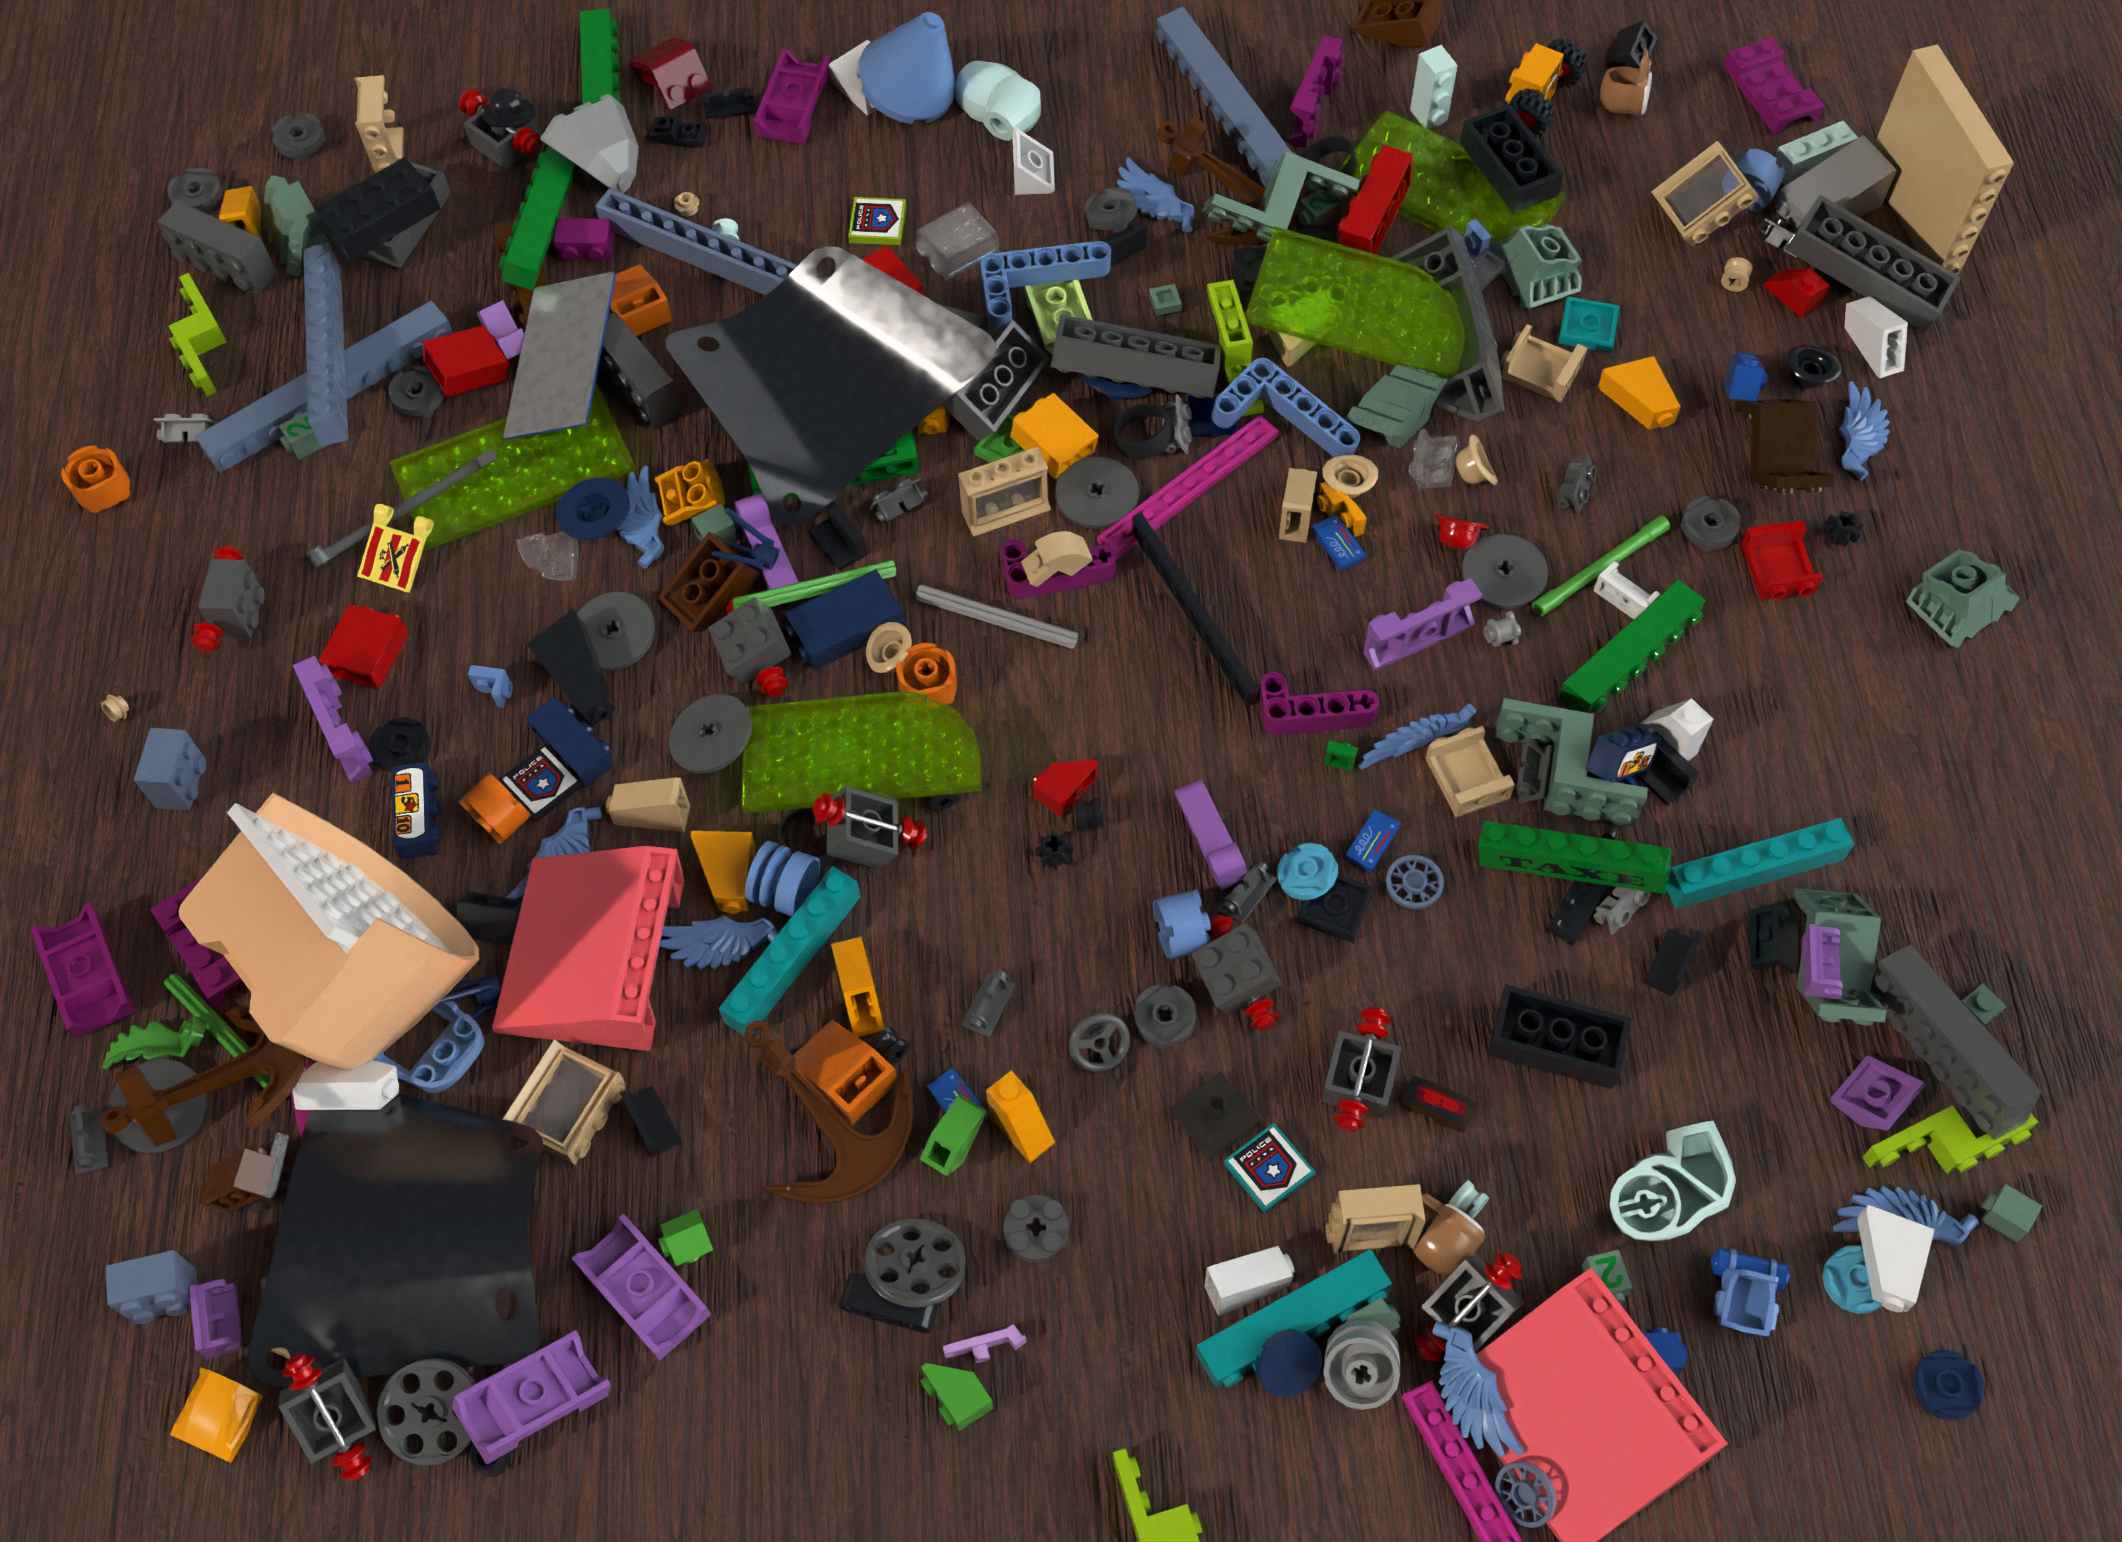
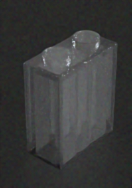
M969 202L916 230L917 250L923 257L926 256L931 261L933 269L937 273H941L946 280L980 263L984 256L999 252L998 233Z

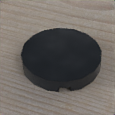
M407 717L394 718L388 721L389 724H386L383 728L380 726L371 738V754L376 764L388 772H391V767L422 763L431 751V739L427 730L417 720Z

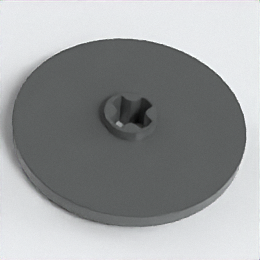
M1105 457L1085 458L1076 461L1061 473L1055 489L1056 502L1062 514L1079 526L1090 529L1109 528L1136 508L1139 498L1138 482L1131 470L1116 460ZM1096 490L1098 493L1102 492V494L1098 495L1097 493H1092V491Z
M1497 534L1478 540L1468 549L1462 564L1463 581L1469 578L1473 580L1483 595L1479 601L1495 608L1515 609L1529 605L1542 594L1548 580V565L1543 554L1529 541L1514 535ZM1501 568H1506V571H1507L1509 574H1508V575L1504 574V572H1503V570H1501Z
M610 592L599 595L587 602L577 613L587 627L602 671L620 670L634 664L644 656L653 642L656 629L653 613L642 599L633 594ZM617 627V632H612L611 635L608 634L609 630L613 631Z
M727 694L709 695L693 702L678 716L671 729L669 748L673 759L686 771L696 774L711 773L726 767L743 752L752 732L750 712L739 699Z
M157 1059L137 1065L153 1090H165L197 1075L190 1067L175 1060ZM118 1083L110 1095L108 1109L115 1106L125 1107L128 1103ZM207 1093L171 1105L165 1110L176 1133V1139L156 1147L141 1125L130 1122L126 1128L114 1133V1135L128 1148L144 1154H161L179 1148L189 1141L201 1127L208 1107Z

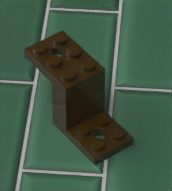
M1790 398L1757 400V402L1748 400L1735 401V412L1744 413V418H1752L1750 482L1760 484V489L1777 491L1780 494L1795 493V488L1797 490H1806V492H1824V487L1834 486L1833 474L1815 471L1817 402Z

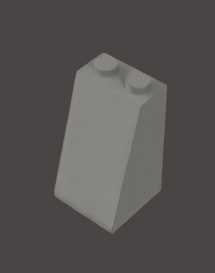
M1863 135L1781 188L1774 207L1790 223L1794 231L1797 230L1819 195L1860 217L1882 206L1897 169Z

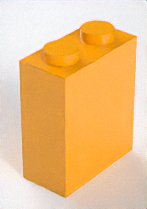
M1052 393L1045 399L1040 398L1028 411L1018 413L1012 421L1013 426L1010 435L1025 451L1038 447L1048 466L1047 472L1055 480L1073 463L1085 459L1094 453L1099 437L1055 393Z

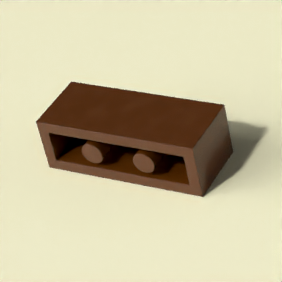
M249 1146L247 1149L244 1148L211 1165L199 1203L232 1212L265 1197L277 1158L266 1155L267 1151L262 1148Z

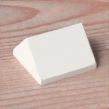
M1018 128L1013 129L1015 195L1049 194L1054 192L1053 151Z

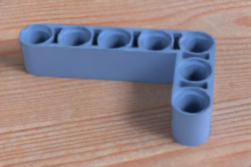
M1102 241L992 253L984 256L981 260V281L989 328L994 332L997 328L1012 320L1009 288L1106 276L1111 270L1110 246Z
M1267 358L1254 360L1215 401L1212 420L1215 425L1221 428L1232 426L1261 398L1333 457L1354 455L1360 441V434L1356 428ZM1320 424L1325 425L1328 428H1323L1322 426H1320ZM1341 441L1347 442L1349 445H1345Z

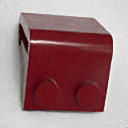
M672 37L630 60V65L640 81L645 80L646 83L657 87L662 101L668 110H672L712 88L695 48L688 41Z

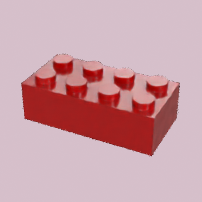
M1383 145L1379 154H1374L1370 164L1371 170L1368 175L1365 174L1359 187L1360 192L1358 196L1354 195L1349 205L1350 212L1347 217L1341 219L1338 227V232L1341 233L1339 243L1342 259L1367 268L1371 267L1412 185L1413 154L1387 145Z

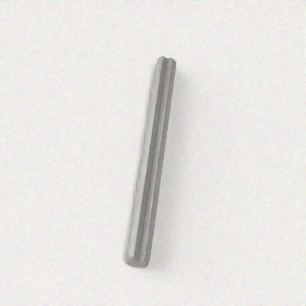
M920 585L916 592V599L920 602L1071 649L1076 646L1078 641L1077 632L936 588Z

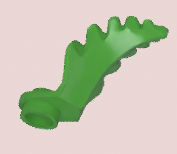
M193 1016L190 1021L185 1020L179 1032L171 1030L158 1021L149 1022L146 1029H142L138 1025H132L129 1036L122 1032L118 1035V1042L113 1041L110 1044V1052L106 1053L102 1068L108 1070L114 1063H118L125 1058L126 1060H133L141 1055L149 1060L169 1055L184 1057L190 1045L197 1047L200 1044L206 1029V1023Z

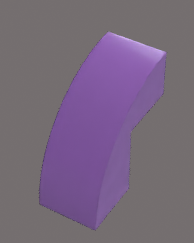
M503 300L476 313L489 334L494 335L496 338L495 342L507 360L521 353L525 334L522 329L518 330Z

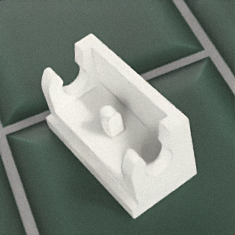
M1614 561L1598 576L1594 592L1635 619L1661 596V593L1655 591L1652 595H1649L1618 573L1617 567L1619 564Z

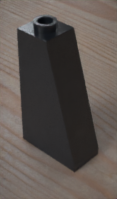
M573 609L527 643V646L592 727L598 722L604 721L615 710L587 627Z

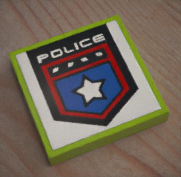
M854 197L848 236L849 243L901 246L906 199Z

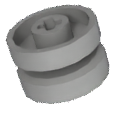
M1365 1319L1348 1321L1334 1330L1327 1341L1323 1370L1326 1387L1333 1397L1347 1407L1360 1410L1377 1408L1389 1401L1398 1388L1400 1378V1352L1398 1342L1391 1332L1379 1323Z

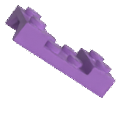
M1469 578L1462 582L1456 581L1450 584L1445 589L1442 602H1434L1427 609L1418 613H1409L1402 620L1399 619L1395 611L1388 615L1375 617L1368 625L1363 654L1374 671L1474 627L1475 621L1469 604L1482 599V593L1473 580Z
M315 656L294 664L293 668L336 759H340L350 783L353 784L372 775L373 772L369 763L374 760L359 732L355 731L352 733L347 723L341 724L342 720L337 709L341 708L342 705L337 696L342 695V692L327 664L320 665Z
M624 1213L618 1218L612 1232L594 1248L577 1253L572 1257L577 1267L608 1300L659 1361L711 1316L705 1304Z
M575 1330L453 1397L452 1409L487 1465L517 1448L520 1440L575 1409L579 1413L606 1398L611 1384L608 1379L597 1375L584 1355L580 1336Z

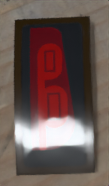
M1416 1076L1412 1077L1400 1102L1403 1109L1432 1117L1435 1124L1465 1133L1477 1107L1476 1102Z

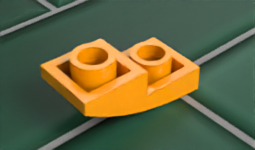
M1327 482L1320 483L1319 496H1317L1320 510L1326 512L1329 517L1335 514L1340 517V520L1350 530L1353 537L1364 534L1367 517L1357 504L1344 492L1336 491L1330 487Z

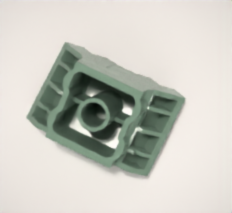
M271 175L265 186L262 230L269 231L268 242H272L280 255L279 263L287 264L286 274L300 277L304 270L303 249L309 248L312 245L326 244L329 241L299 181L288 185L285 178Z
M1552 225L1539 228L1525 226L1524 228H1519L1515 236L1489 244V259H1497V272H1500L1512 290L1511 296L1520 295V308L1541 306L1542 304L1553 302L1556 299L1565 298L1568 295L1581 291L1582 276L1577 267L1582 260L1561 227Z
M1396 364L1390 375H1384L1363 396L1359 405L1351 408L1345 420L1360 425L1368 431H1374L1383 438L1386 444L1400 449L1429 420L1433 404L1448 379L1439 377L1434 373H1427L1422 369H1415L1413 366Z
M1958 549L1923 573V582L1914 587L1906 603L1941 638L1951 646L1959 648L1965 637L1973 639L1979 630L1994 621L1998 622L2004 610L2012 612L2020 597L2005 584L2006 573L2002 572L1997 565L1987 564L1981 561L1974 553Z

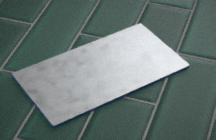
M614 272L536 287L534 289L503 436L505 439L587 425L616 274Z

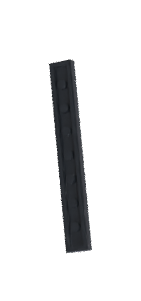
M1143 513L1134 515L1132 518V534L1245 706L1249 707L1255 704L1258 697V687Z

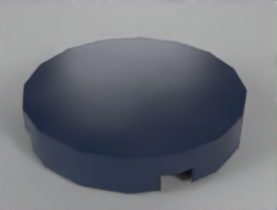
M1295 1329L1279 1331L1268 1338L1262 1345L1263 1350L1260 1356L1257 1355L1255 1361L1256 1375L1263 1387L1275 1396L1286 1398L1300 1395L1310 1388L1319 1376L1322 1366L1321 1351L1317 1343L1306 1333Z
M1949 1350L1931 1352L1917 1363L1912 1373V1388L1917 1401L1927 1412L1939 1419L1955 1421L1964 1419L1977 1410L1984 1398V1382L1980 1371L1974 1364H1970L1968 1360L1964 1359L1965 1356Z

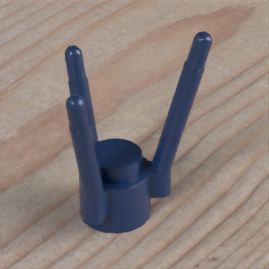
M725 508L724 512L759 539L762 544L756 543L753 550L735 543L731 544L732 549L750 555V558L713 551L712 556L753 565L759 569L764 567L772 570L780 553V549L773 546L775 541L765 537L729 508Z
M496 975L489 978L486 976L478 980L457 983L451 991L466 990L448 994L438 1003L453 1001L475 994L478 1004L485 1002L483 1007L470 1015L476 1020L488 1011L497 1008L496 1001H499L501 988Z

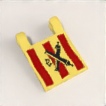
M377 504L374 509V523L357 576L410 593L425 541L432 531L434 522L431 519L418 516L414 522V535L387 527L393 516V508Z

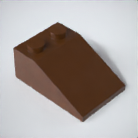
M1366 0L1352 30L1354 33L1405 48L1423 47L1429 45L1444 12L1440 0Z
M711 532L706 534L657 597L692 632H697L722 613L734 597L744 596L761 575V572L753 565L712 556L713 551L744 557L740 552L732 549L728 541Z

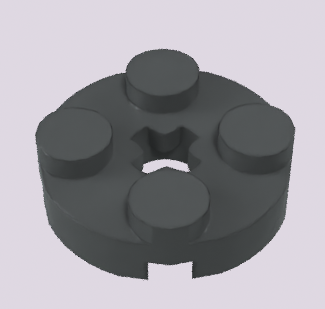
M299 113L301 117L294 118L291 115L285 116L272 128V140L276 150L286 157L295 158L297 161L307 160L310 154L317 151L326 141L321 123L315 116L308 113Z
M204 168L188 169L185 171L186 175L180 178L177 175L170 181L167 193L172 204L179 201L206 214H210L215 210V205L221 199L223 192L218 178L214 176L213 172Z
M1113 187L1105 189L1106 193L1098 196V192L1092 195L1085 204L1088 224L1092 229L1121 232L1127 228V224L1137 214L1135 198L1127 189Z
M417 366L412 367L413 371L398 373L391 380L388 388L395 410L407 416L430 417L433 414V410L442 403L445 394L429 369ZM422 388L419 394H412V391Z
M1703 496L1693 500L1686 508L1680 524L1686 537L1698 545L1702 551L1711 552L1714 549L1724 548L1736 539L1740 529V514L1727 500L1721 498L1719 501L1709 500L1710 496ZM1705 519H1708L1710 522L1715 520L1717 523L1715 526H1709L1706 524Z
M1151 986L1143 991L1136 1001L1133 1014L1135 1028L1145 1041L1156 1045L1160 1049L1176 1046L1184 1042L1194 1030L1196 1024L1195 1003L1192 997L1178 986ZM1170 1010L1172 1012L1171 1020L1160 1021L1158 1011L1168 1012Z
M1042 1195L1027 1196L1014 1201L1007 1212L1003 1225L1004 1238L1008 1247L1020 1259L1031 1263L1046 1262L1054 1258V1255L1067 1244L1069 1237L1068 1217L1057 1200H1052ZM1039 1221L1040 1225L1046 1227V1230L1040 1231L1039 1236L1035 1237L1031 1230H1027V1227L1033 1225V1222Z

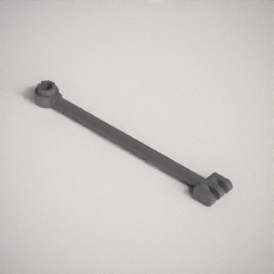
M487 450L477 456L476 459L393 508V516L388 524L481 468L483 469L497 459L496 452L494 450ZM374 520L325 549L322 545H319L307 552L309 556L307 560L313 569L323 565L370 536Z

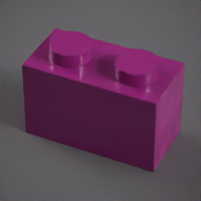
M558 218L554 244L559 260H611L615 235L610 219Z

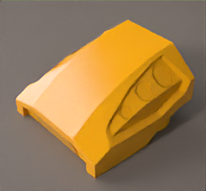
M707 459L702 462L692 461L687 465L677 466L655 477V482L659 485L665 515L663 523L666 525H673L691 519L719 504H722L724 507L726 503L721 478L714 465Z
M201 1367L199 1370L200 1376L183 1410L174 1423L170 1435L232 1463L250 1431L253 1418L263 1396L240 1383Z

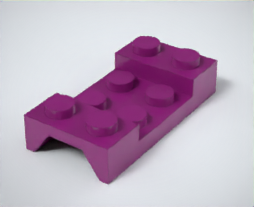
M1323 36L1290 107V110L1296 115V122L1287 139L1289 144L1307 148L1310 139H1315L1319 124H1316L1315 121H1317L1321 106L1317 105V103L1322 100L1324 94L1331 95L1334 87L1339 86L1342 79L1343 71H1340V68L1345 58V52H1342L1343 40Z
M1770 37L1728 51L1724 67L1772 133L1777 135L1792 120L1810 115L1814 122L1819 121L1824 105L1812 89L1804 90L1783 63L1785 53L1774 38Z
M782 49L753 121L756 136L805 144L812 126L810 118L821 90L826 89L830 79L828 64L831 63V56H825L818 64L798 61L788 49Z
M202 876L150 910L190 969L206 998L217 1008L222 1004L226 992L243 980L223 954L199 944L179 917L180 905L204 877Z
M91 902L83 905L79 917L57 927L35 926L30 928L66 1030L72 1036L78 1039L136 1012L129 989L122 981L107 941L108 933L100 912Z

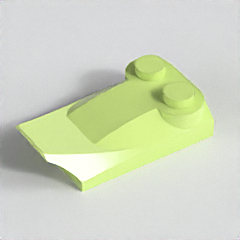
M1078 280L1023 286L1027 305L1031 308L1045 349L1052 355L1060 315L1093 321Z

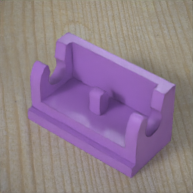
M1816 924L1808 925L1802 937L1804 996L1841 999L1843 983L1840 979V938H1837L1840 937L1839 929L1816 926Z
M225 1279L189 1286L195 1351L208 1359L244 1349L237 1285L234 1283L226 1284Z

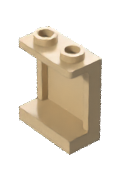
M1527 324L1522 333L1519 331L1516 333L1511 344L1512 350H1506L1501 359L1500 365L1503 366L1501 378L1561 403L1583 365L1587 347L1577 344L1571 353L1531 336L1532 326Z
M1483 726L1475 729L1466 728L1459 732L1458 735L1449 738H1437L1429 745L1425 759L1456 818L1510 799L1515 786L1510 775L1503 777L1484 741L1486 731Z

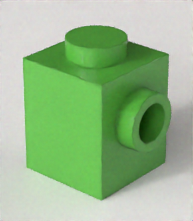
M698 1209L661 1224L664 1237L658 1239L665 1257L672 1256L676 1266L683 1263H693L701 1255L713 1251L709 1235Z

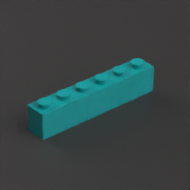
M1841 818L1671 867L1667 892L1675 909H1680L1843 861L1854 846V842Z
M831 867L718 1008L725 1024L745 1036L746 1027L750 1023L763 1021L860 899L861 896L856 880L837 868Z
M1369 1249L1197 1344L1196 1355L1216 1389L1222 1385L1230 1388L1244 1378L1242 1374L1253 1368L1256 1372L1255 1361L1257 1355L1260 1356L1263 1350L1262 1345L1275 1333L1287 1329H1295L1312 1336L1313 1339L1320 1338L1331 1330L1330 1325L1339 1320L1345 1323L1349 1315L1381 1297L1385 1301L1388 1298L1387 1293H1389L1392 1282L1372 1250Z

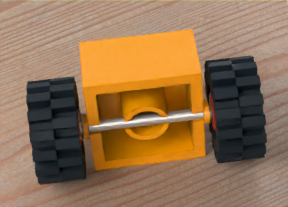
M1563 38L1554 39L1547 47L1536 43L1530 52H1525L1519 69L1515 68L1510 76L1509 82L1512 83V86L1506 95L1505 101L1510 104L1536 139L1545 133L1555 116V112H1553L1555 109L1554 105L1549 106V104L1551 103V97L1555 93L1557 83L1559 88H1564L1565 85L1567 88H1570L1572 85L1577 84L1587 69L1589 62L1587 61V54L1583 55L1585 50L1583 47L1578 49L1579 44L1577 42L1574 45L1571 44V39L1567 38L1565 42Z

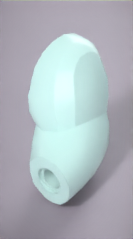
M972 61L962 68L956 78V102L969 117L983 122L984 126L993 136L1009 141L1013 139V129L1018 128L1026 133L1038 122L1041 115L1040 90L1033 83L1020 77L1011 68L999 63Z
M1714 1121L1701 1122L1667 1131L1666 1153L1646 1156L1617 1179L1611 1190L1609 1207L1612 1218L1622 1233L1635 1240L1651 1242L1671 1240L1689 1233L1703 1219L1729 1207L1736 1178L1731 1158Z

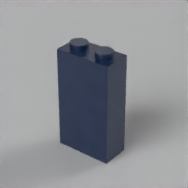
M877 569L784 613L787 625L783 627L788 639L791 642L795 640L799 647L796 649L803 663L809 662L815 671L866 646L871 633L878 626L887 622H897L905 626L902 608Z

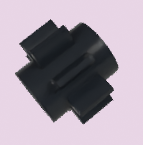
M1841 510L1837 517L1834 515L1829 516L1824 534L1829 535L1832 544L1846 547L1849 541L1854 543L1858 541L1863 523H1858L1856 514Z
M1052 830L1051 834L1046 837H1039V844L1041 846L1036 847L1035 852L1037 857H1042V867L1048 865L1056 871L1063 863L1066 865L1070 864L1067 854L1073 853V845L1067 844V834L1061 836L1055 834L1054 830Z

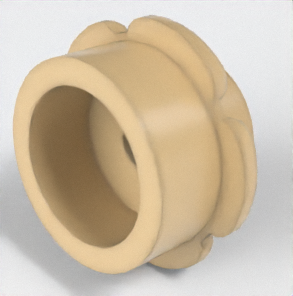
M683 192L674 199V207L680 215L685 217L692 216L698 211L699 199L693 193Z
M107 695V699L101 702L104 713L111 721L116 722L121 718L123 720L126 719V712L129 711V707L121 696Z

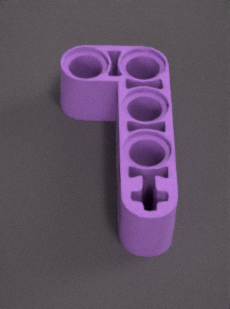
M758 493L734 502L737 515L765 537L774 540L773 546L780 549L778 559L772 570L764 567L759 569L767 589L798 583L797 577L772 524L770 512L763 494ZM740 525L750 549L753 550L756 543L762 544L759 539Z
M1202 779L1174 790L1179 806L1220 890H1225L1242 882L1248 873L1246 864L1237 844L1232 841Z

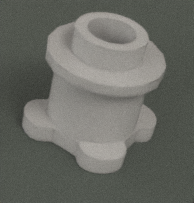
M1508 611L1504 619L1496 621L1489 619L1487 626L1484 627V635L1487 642L1492 643L1494 647H1499L1501 643L1510 641L1512 645H1517L1519 643L1518 638L1521 635V628L1515 620L1514 613Z

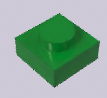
M1329 740L1324 765L1353 772L1358 747L1351 746L1344 741L1334 742Z

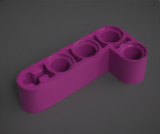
M1010 539L1002 544L1001 563L1009 594L1016 599H1025L1111 580L1116 573V553L1114 549L1106 545L1090 547L1088 549L1093 560L1073 576L1057 571L1038 587L1030 584L1021 563L1028 556L1024 543L1020 540Z
M1270 672L1262 677L1259 693L1263 727L1268 733L1274 735L1368 727L1375 722L1379 707L1378 696L1370 690L1289 696L1286 678L1278 672ZM1269 689H1275V690H1277L1278 692H1270V691H1268V690H1269ZM1335 709L1340 711V713H1334L1330 710ZM1301 712H1308L1311 715H1303ZM1277 714V715H1280V716H1282V717H1281V718H1275V717H1273V716H1271V715Z

